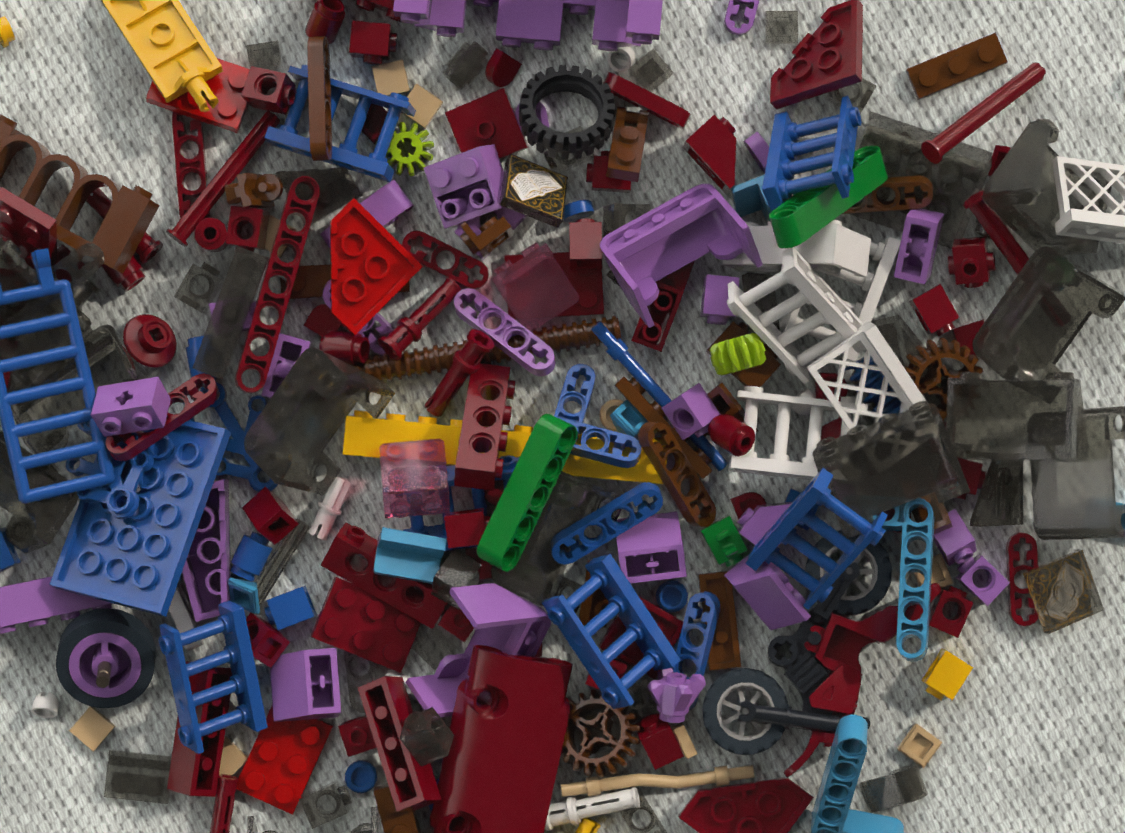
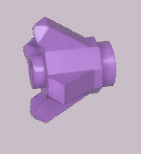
M672 668L659 670L657 672L658 680H653L647 686L657 704L659 719L669 723L684 722L685 715L689 713V707L706 685L704 676L692 674L690 679H686L684 674L673 672Z

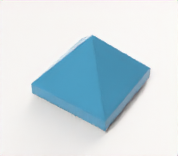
M625 400L610 415L618 432L633 437L639 433L641 426L648 422L629 400Z
M230 578L228 580L230 601L244 607V610L258 615L260 606L257 583Z

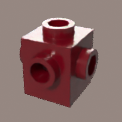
M987 236L954 239L952 245L953 256H948L949 275H955L956 285L964 284L966 288H976L983 286L984 282H989L991 271L996 270L994 252H988Z

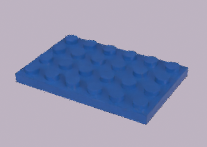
M188 420L144 451L153 457L154 464L149 471L143 472L136 489V493L139 496V506L136 512L126 519L114 517L109 512L106 504L96 501L85 503L80 500L49 585L56 589L166 617L231 432L226 428ZM154 429L144 430L143 432H151ZM96 455L94 463L99 464ZM146 457L139 461V466L145 462ZM131 459L126 461L121 473L123 483L132 467ZM109 484L97 487V489L111 492ZM90 489L84 491V496L89 494ZM127 499L123 501L121 508L126 504Z

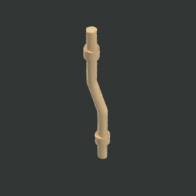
M726 765L714 767V771L678 776L641 773L599 779V776L586 777V781L560 785L562 797L588 794L589 797L601 795L602 791L637 786L676 789L714 783L717 786L730 785L729 781L755 778L753 765L727 768Z

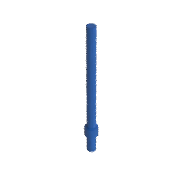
M601 321L592 327L591 331L607 347L606 352L614 361L618 359L661 407L672 401L627 351L629 347L620 338L616 339ZM695 434L689 436L695 446L700 448L712 460L711 463L718 471L723 470L728 465V462L704 435L699 438Z

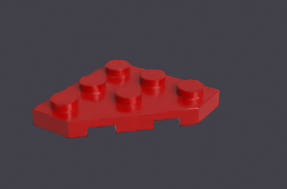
M355 198L330 221L331 314L355 336L423 266Z

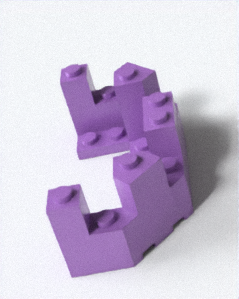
M394 0L393 12L395 17H400L401 22L437 31L436 35L443 37H456V33H464L466 0ZM474 0L473 2L474 5L491 7L493 2H499L496 40L502 41V46L520 48L521 43L534 44V49L551 51L553 50V45L560 46L563 8H570L569 13L574 15H588L589 10L595 11L592 44L597 45L598 49L602 51H618L619 47L641 46V44H652V40H659L663 0Z

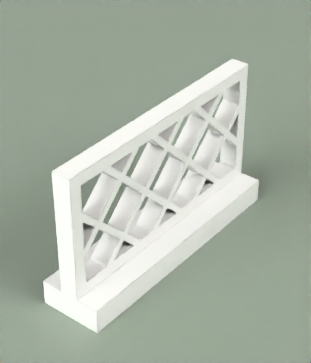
M1056 156L1052 160L1060 219L1055 222L1056 235L1125 244V209L1123 208L1125 199L1119 204L1106 191L1112 185L1125 198V185L1118 179L1120 176H1125V165ZM1064 168L1071 169L1080 180L1074 184L1065 175ZM1092 172L1100 173L1109 183L1103 188L1090 174ZM1083 181L1097 194L1092 200L1078 188ZM1070 194L1084 206L1082 210L1070 209L1068 198ZM1101 198L1113 212L1111 214L1103 213L1094 203Z
M867 321L858 328V332L806 368L876 471L880 474L930 438H937L946 432V429L876 325ZM860 341L866 349L864 362L846 361L849 348ZM842 353L841 360L834 359ZM870 357L872 358L876 366L869 365ZM827 363L840 364L836 382L823 380L817 370ZM845 365L862 368L859 386L842 383ZM868 369L880 371L884 376L881 390L864 387ZM888 383L894 392L887 391ZM828 386L835 387L834 394L831 392ZM841 388L858 391L854 409L842 407L838 402ZM863 392L880 394L877 412L860 410ZM886 396L898 397L901 401L899 416L882 413ZM906 410L911 418L905 417ZM846 412L853 413L852 421ZM859 414L875 417L872 435L859 433L857 430ZM881 418L898 421L894 438L878 436ZM903 422L915 423L922 432L912 441L900 439ZM863 438L871 439L870 446H868ZM876 441L893 443L891 455L882 462H879L874 455ZM899 444L905 445L898 450Z

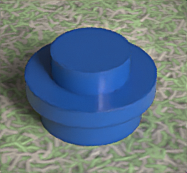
M665 581L656 591L657 604L666 612L680 611L687 603V590L678 581Z

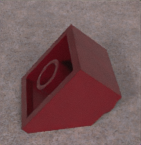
M713 115L685 141L683 149L727 195L735 185L736 137L733 133L736 130L724 117L719 120Z

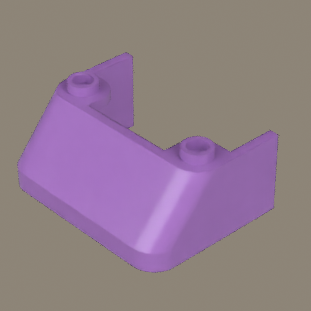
M700 184L612 231L603 237L600 242L603 256L626 298L648 328L654 326L647 306L652 304L659 295L656 281L709 252L717 259L731 260L744 252L757 268L763 265L749 226L717 189L710 184Z
M495 583L451 588L449 593L476 630L465 652L445 656L440 661L434 675L407 679L406 684L429 718L435 719L453 715L458 686L463 680L469 678L467 673L473 645L494 647L509 655L535 657L551 625V620L545 610Z

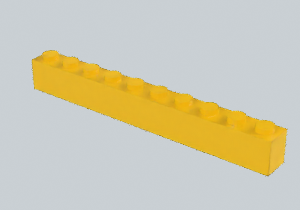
M354 410V416H346L343 455L451 465L456 463L463 420L450 419V425L437 424L438 418L418 416V422L405 421L406 415L386 413V419L373 418L374 412ZM514 425V431L503 430L502 432H508L506 452L499 451L498 458L508 455L520 457L534 427ZM578 433L577 445H581L582 434ZM597 437L589 438L586 441L587 446L593 450L601 449L604 446L602 439H597ZM610 442L608 453L612 454L614 442ZM625 447L622 451V456L628 457L629 453H631V448ZM641 448V457L638 464L631 468H621L570 454L560 475L664 484L643 448Z

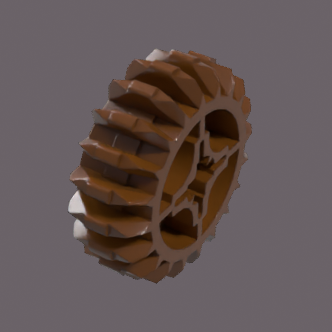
M939 338L937 345L933 340H927L926 350L920 345L915 346L918 355L915 357L911 354L906 355V359L910 361L909 366L903 365L921 394H935L936 398L940 400V405H930L940 422L943 424L944 419H946L951 424L955 423V414H958L961 418H966L964 410L966 407L976 409L975 404L971 402L973 397H982V393L977 391L976 387L985 385L984 380L977 377L984 372L982 367L976 365L979 361L978 357L974 354L970 355L971 349L965 345L960 347V343L956 340H952L948 344L945 338ZM941 359H956L961 369L954 370L952 368L947 370L946 366L942 364ZM928 366L927 374L921 378L923 371ZM960 386L959 391L954 396L955 389Z
M595 689L590 691V699L581 692L578 694L580 703L577 704L571 699L568 700L572 709L570 710L561 754L566 753L563 761L566 764L573 763L572 769L576 772L584 768V775L591 777L594 770H596L597 776L604 777L605 767H607L611 774L617 773L615 763L618 762L621 766L626 767L628 764L623 757L626 754L630 757L636 755L630 749V745H640V740L632 737V734L640 732L641 727L631 725L638 719V715L636 713H629L632 706L613 709L611 705L604 701L602 695L599 698L598 691ZM605 709L603 713L599 712L597 717L592 720L582 718L589 711ZM615 714L618 716L621 724L619 740L614 738L611 733L614 723L612 719ZM588 726L593 730H601L603 735L609 738V740L602 737H594L592 732L586 727ZM576 727L580 728L583 732V740L580 744L582 749L580 752L577 750L574 741ZM603 746L613 748L609 754L603 757L590 758L592 753L596 754L599 748Z

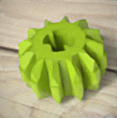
M400 122L401 132L397 134L394 131L393 139L389 145L390 148L386 154V157H391L387 163L391 167L398 163L396 168L398 176H401L404 167H407L409 176L413 177L415 176L413 166L416 164L424 172V167L426 166L421 161L422 158L428 161L433 160V155L424 150L434 148L433 141L422 142L429 135L427 130H423L416 135L418 131L417 123H413L410 132H408L405 122ZM406 141L411 142L415 150L413 155L408 153L409 157H403V153L399 149L402 143L406 146Z
M756 333L713 344L710 348L712 366H714L716 373L721 376L762 365L766 360L764 344Z

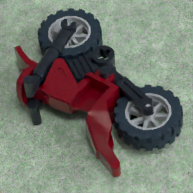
M853 529L838 530L840 534L853 543L862 534L858 530ZM823 537L815 544V547L828 557L840 550ZM880 542L875 546L869 544L858 555L853 563L831 585L833 589L822 603L817 600V605L808 612L811 617L807 621L802 622L796 633L790 636L782 635L775 637L769 644L768 658L772 664L783 667L786 670L784 676L798 690L802 698V711L792 710V707H789L785 692L778 682L768 674L750 668L731 670L713 682L705 695L702 707L704 725L708 734L717 745L734 754L754 755L771 748L782 737L785 729L788 730L789 727L811 730L809 742L803 753L783 772L787 778L810 758L819 743H823V747L832 746L838 722L844 716L854 715L858 705L856 703L858 702L862 680L861 666L859 664L861 649L869 643H881L883 645L897 635L898 606H888L862 621H853L839 616L863 614L878 605L885 597L891 584L892 565L888 552ZM864 555L870 561L872 569H859L858 563ZM808 558L805 571L819 581L824 575V569ZM872 574V579L867 589L857 579L859 575ZM851 583H854L862 592L855 596H847L848 587ZM937 583L931 584L930 603L941 592V587ZM919 605L909 606L905 611V617L911 621L920 619V615L923 613L922 607ZM786 642L791 646L789 653L792 656L790 659L783 657L781 660H778L775 657L777 651L773 647L775 644L782 646ZM742 688L757 690V693L750 702L745 701ZM736 689L741 702L740 706L725 700L729 693ZM761 694L766 698L769 706L755 704ZM722 704L737 710V714L723 721L721 714ZM863 717L867 721L869 729L870 721L868 718ZM739 719L741 721L739 735L731 732L726 725ZM746 722H751L759 733L752 736H744ZM759 723H764L766 726L762 728Z

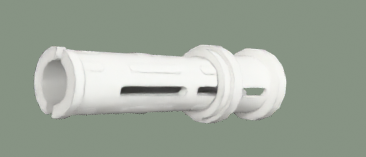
M633 787L632 789L580 800L571 796L567 797L566 801L550 804L545 830L550 831L553 829V826L567 823L578 825L582 822L583 818L635 807L639 808L640 798L637 788Z

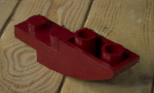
M695 260L656 281L659 295L652 304L647 306L654 326L648 328L640 317L631 341L662 352Z

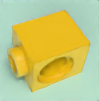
M941 648L921 681L928 685L925 691L942 701L944 696L953 700L973 667Z

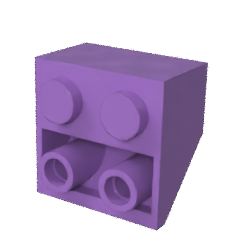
M495 144L479 146L424 167L444 229L502 208L505 174Z
M677 511L654 514L616 537L619 567L630 584L687 577ZM619 518L614 520L618 522L624 521L627 518Z
M748 554L725 574V577L770 630L804 622L811 617L803 606L806 601L805 598L791 585L790 580L782 570L772 562L767 564L764 561L754 571L745 564L750 555Z
M336 648L302 650L280 655L270 668L273 721L282 722L339 717L341 714Z

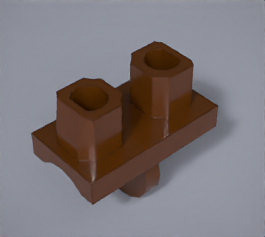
M242 173L237 175V183L225 185L228 204L235 205L241 203L243 207H275L274 201L278 200L283 192V183L274 174Z

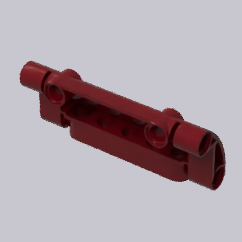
M473 645L467 673L469 678L463 680L457 689L455 706L437 785L442 800L433 804L430 815V823L434 828V833H544L570 715V703L566 694L573 666L572 663L556 658L509 655L494 647Z

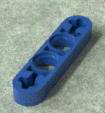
M651 482L641 483L557 533L551 540V553L554 560L560 564H571L657 513L663 505V498L659 487ZM647 494L649 497H653V502L643 501L642 496ZM633 501V502H634V506H635V507L637 506V508H638V511H637V512H634L633 506H632V504H631L630 502ZM617 509H625L629 512L628 518L624 521L617 522L611 518V515ZM596 525L602 531L597 537L589 538L584 535L587 527ZM575 535H579L582 545L579 544V540L576 541ZM560 545L571 546V551L560 550Z
M704 591L694 594L688 602L676 650L681 660L672 667L673 672L684 674L682 663L685 659H690L696 666L695 674L704 676L721 605L718 597L712 592ZM706 599V605L710 607V611L704 612L702 615L703 608L699 607L698 603ZM702 616L701 622L693 621L694 619H699ZM693 628L699 629L703 633L704 641L700 646H695L690 641L689 635ZM699 695L689 707V711L696 706Z

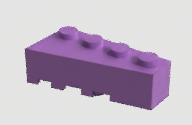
M229 479L213 483L182 571L196 622L220 616L218 604L230 600L228 580L231 578Z
M52 576L0 587V634L16 631L15 624L28 622L29 628L48 624L47 617L56 615L61 616V621L78 617L80 615L79 610L112 608V603L56 589L49 585Z

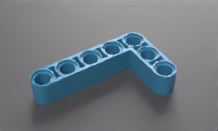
M865 495L846 496L841 502L848 507L851 505L860 506L862 508L860 516L870 523L877 518L878 511L882 507L889 506L895 510L894 517L889 521H885L882 528L886 531H902L896 644L900 655L905 660L910 662L919 661L924 658L928 650L935 519L933 509L929 502L921 498ZM916 508H924L927 510L928 516L925 521L917 523L910 519L911 512ZM841 519L845 526L851 529H855L850 524ZM914 540H921L926 543V550L920 555H913L908 551L910 543ZM918 572L924 575L925 580L922 586L912 588L907 585V577L911 573ZM911 605H919L923 609V614L920 619L911 621L905 617L906 609ZM911 637L918 638L921 641L920 650L913 654L903 650L904 642Z
M847 715L838 722L812 811L811 833H904V825L897 818L849 809L867 752L868 723L861 716Z

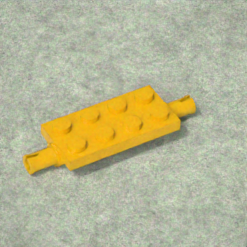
M102 0L104 7L167 103L189 91L201 112L209 111L206 100L212 109L218 104V98L213 94L205 81L223 72L222 65L179 0Z

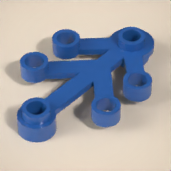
M216 382L220 397L209 407H214L227 430L231 432L233 439L229 438L225 451L243 455L249 466L233 464L228 459L226 460L225 457H222L226 464V469L223 472H217L216 475L223 476L227 474L248 479L250 486L258 492L265 486L271 491L274 490L280 482V472L275 466L274 461L279 441L285 435L283 426L278 423H271L266 427L265 436L267 442L261 459L255 450V443L262 414L268 409L267 400L261 396H253L249 400L248 408L250 412L244 432L225 401L227 398L225 387ZM202 387L200 391L204 394L209 390ZM256 399H260L264 403L263 409L258 412L252 407V403ZM273 426L278 427L281 431L277 439H273L269 435V430ZM263 470L268 471L270 474V480L266 483H262L258 478L259 473Z
M89 422L77 424L78 428L87 435H90L93 441ZM135 432L134 437L136 440H138L139 438ZM120 441L118 446L123 449L127 444ZM142 451L131 459L132 467L124 483L121 473L126 461L120 462L111 457L115 475L114 482L109 484L111 492L95 487L91 488L86 496H84L85 490L75 492L77 498L85 503L96 501L106 504L109 512L118 519H126L132 516L139 506V496L136 493L143 472L149 471L154 464L153 457L146 451ZM83 457L67 460L65 464L67 471L74 476L101 473L99 464L86 461ZM146 457L145 462L139 466V461ZM80 461L79 467L74 469L75 463ZM127 499L126 504L121 508L123 501Z

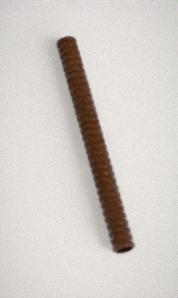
M616 315L611 316V319L606 320V317H602L601 322L616 339H621L619 320L616 318ZM596 318L592 319L590 323L583 320L582 324L578 325L576 322H572V326H567L565 323L560 328L553 325L552 329L548 330L547 327H542V331H537L536 328L532 329V333L549 345L557 354L561 353L563 349H566V352H570L571 348L576 347V350H580L581 346H586V349L591 347L590 345L595 344L596 347H600V343H602L591 331L592 327L599 322L596 321ZM514 335L509 338L507 344L513 348H518L525 343L526 339L521 335ZM463 340V344L453 342L452 346L444 343L443 347L438 348V345H433V349H428L426 346L423 347L422 351L414 348L413 352L410 353L408 350H404L399 361L392 359L384 353L383 357L379 358L378 355H374L373 359L368 357L365 363H359L358 365L334 363V365L329 366V363H324V367L314 365V369L306 366L303 370L305 389L309 395H312L317 390L318 393H323V389H328L330 392L335 387H338V390H342L343 386L353 388V384H358L360 387L365 382L368 385H372L373 381L383 383V379H387L390 382L395 377L398 380H402V376L412 378L413 374H417L420 377L425 372L428 375H432V371H437V373H442L443 369L449 371L453 364L454 353L457 350H461L467 340ZM494 345L492 351L486 353L480 363L486 362L491 365V361H496L498 364L503 359L510 362L511 357Z

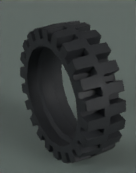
M559 65L558 72L555 71L554 67L546 68L545 75L540 71L535 74L534 80L531 78L527 82L520 98L519 123L523 136H527V142L531 146L536 144V150L540 153L548 149V156L555 158L558 152L561 153V159L568 160L570 153H573L574 159L582 158L583 151L587 156L593 154L594 148L599 150L603 147L604 141L607 142L610 137L615 119L614 95L610 93V87L607 83L602 84V78L598 74L592 78V71L586 68L583 73H579V66L572 65V70L567 71L566 65ZM567 91L581 94L591 100L597 107L599 115L596 123L584 131L563 133L543 125L537 118L536 106L542 98L552 93Z

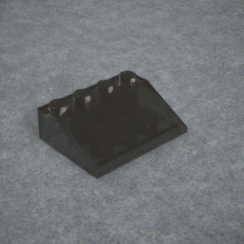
M870 111L857 149L871 145L879 146L888 178L924 176L932 182V200L929 205L921 209L944 214L938 244L952 249L954 239L963 238L972 216L971 210L965 209L963 204L973 194L982 190L992 165V152L960 142L942 156L941 162L938 164L931 163L924 156L921 144L925 140H932L939 134ZM903 186V187H900V188H901L900 200H905V193H904V188H905V187ZM916 186L914 192L911 193H915L916 198H922L924 191L921 190V186ZM888 187L881 188L877 192V196L882 201H891L896 196L895 192ZM911 209L848 214L903 232L906 215Z

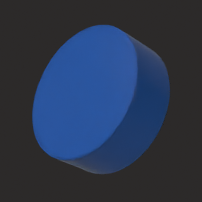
M587 199L579 200L563 206V220L571 222L593 215L595 211L592 201Z
M358 760L350 764L345 772V782L349 789L356 793H366L375 786L377 771L373 764L365 760Z

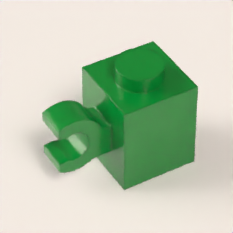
M729 515L700 530L718 565L725 562L726 566L729 567L744 559L742 553L748 549Z

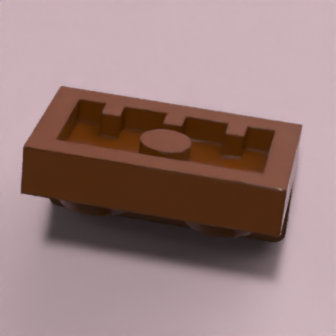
M504 216L499 220L493 217L479 228L481 234L476 236L466 222L460 225L464 231L460 235L462 241L473 255L479 251L483 257H486L514 235L511 225Z

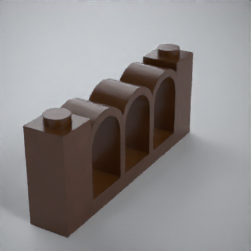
M0 114V181L15 154L23 148L32 147L36 153V163L19 197L35 206L53 173L60 168L71 167L74 173V183L55 218L57 220V239L123 274L160 206L150 200L153 194L137 185L131 190L123 185L121 187L106 176L99 174L89 175L83 166L70 157L61 154L51 155L49 150L40 142L16 130L15 128L18 123ZM99 187H109L112 193V204L93 241L90 242L71 232L70 229L92 191Z

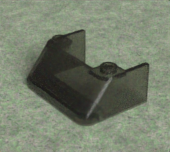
M102 325L83 337L96 393L98 386L149 378L140 364L130 356L124 341L111 325ZM70 358L44 364L15 384L9 392L78 377L75 359ZM82 390L11 405L16 424L86 408ZM67 427L23 436L22 439L34 454L64 448L68 443L70 433ZM55 463L45 465L53 476L58 473Z

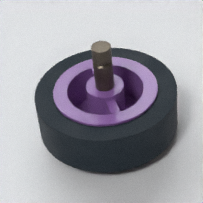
M112 608L87 611L72 620L61 635L56 656L57 676L67 693L85 705L96 708H116L126 705L141 696L152 680L156 658L155 642L146 625L130 613Z

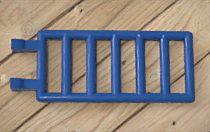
M48 248L35 250L31 253L38 277V285L2 292L0 283V306L60 294L64 312L0 326V340L67 326L71 345L0 360V421L18 499L23 504L108 485L115 480L110 453L106 447V437L103 436L91 416L96 392L71 284L66 279L54 281ZM70 358L75 359L78 377L7 392L3 373ZM82 390L86 409L15 425L11 405ZM89 422L93 441L22 457L19 437ZM92 454L97 455L101 473L33 489L29 487L26 474L27 469Z

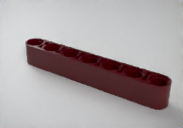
M301 176L294 180L287 193L235 374L236 386L244 393L252 394L263 388L267 379L319 197V185L315 179L309 176ZM300 184L308 185L312 190L311 199H299L295 193L296 186ZM297 215L303 220L304 224L301 231H292L287 227L286 219L288 216ZM279 247H291L295 254L294 260L289 263L281 261L277 255ZM275 276L282 278L286 284L285 291L281 294L273 293L268 286L270 278ZM266 307L273 309L277 315L276 322L272 325L262 323L259 317L261 309ZM254 339H263L267 343L268 351L266 355L256 356L252 353L250 346ZM245 370H254L258 374L259 383L256 387L248 388L242 383L241 377Z

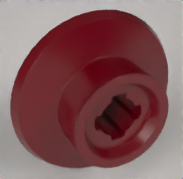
M148 314L137 315L130 319L124 328V345L130 356L138 363L147 367L157 368L167 365L174 358L177 350L176 337L171 327L161 318ZM151 334L154 335L156 342L153 341Z

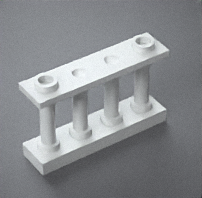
M888 237L885 243L879 242L875 244L871 242L869 255L873 256L872 260L877 261L873 273L867 272V277L854 276L853 273L841 269L840 276H835L862 286L861 290L866 291L862 303L856 302L852 304L842 300L863 324L867 321H872L900 247V240ZM800 307L780 319L778 327L783 328V332L804 321V319L797 317ZM820 326L807 335L824 340L836 333V331ZM852 346L848 350L846 361L856 362L859 353Z
M792 247L781 252L783 263L781 272L744 293L733 281L728 283L729 299H727V305L730 311L735 316H740L783 361L787 371L791 375H796L805 384L810 381L809 371L806 368L808 363L826 354L858 332V328L863 323L800 253ZM787 283L790 285L794 284L800 290L799 293L765 313L754 304V302ZM806 303L808 305L813 304L819 311L783 333L773 324V322ZM823 324H831L837 330L833 335L801 353L792 344L795 340ZM860 341L852 346L857 353L866 350Z
M744 386V391L738 390L735 399L746 402L744 423L754 430L755 437L759 403L778 405L774 453L770 454V459L757 458V452H754V441L752 448L742 456L731 455L728 471L813 480L820 470L824 468L834 475L831 482L857 485L861 482L862 469L854 468V463L851 462L853 435L843 421L838 461H835L834 466L821 465L822 459H819L823 410L836 412L829 400L763 393L764 388L756 386ZM841 397V401L838 402L842 407L854 409L856 397ZM861 404L860 410L868 411V404ZM791 407L810 409L806 457L802 458V462L789 461L790 456L786 455ZM846 412L852 421L853 413Z

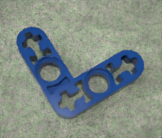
M579 363L573 365L567 372L554 414L555 417L574 425L578 433L582 434L581 445H577L575 442L570 454L621 468L634 467L640 460L642 448L635 437L584 423L595 387L596 375L594 370L586 364ZM580 375H584L585 381H583L579 393L575 391L576 379ZM569 401H575L581 405L582 409L578 413L570 414L564 410L563 406ZM598 437L602 439L604 446L601 449L593 450L587 446L586 441L589 438ZM610 442H614L612 454L608 453ZM625 447L631 448V453H629L628 457L622 456V451Z

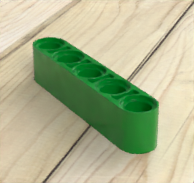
M865 146L854 152L852 167L854 182L850 183L849 197L842 199L835 183L798 192L769 213L777 246L779 248H792L802 244L888 179L879 146Z
M547 413L538 419L479 541L477 555L480 559L504 572L512 570L517 565L576 442L578 431L574 425Z

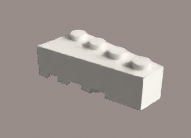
M833 220L805 242L794 247L816 272L840 276L841 269L853 273L854 276L867 277L871 238L843 227L841 221ZM768 221L767 226H760V224L754 222H745L749 226L763 265L757 268L744 252L734 259L723 260V265L740 272L779 273L780 267H783L781 252L788 248H779L777 246L771 222Z

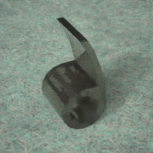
M917 763L895 769L889 775L859 783L870 813L907 804L928 795Z

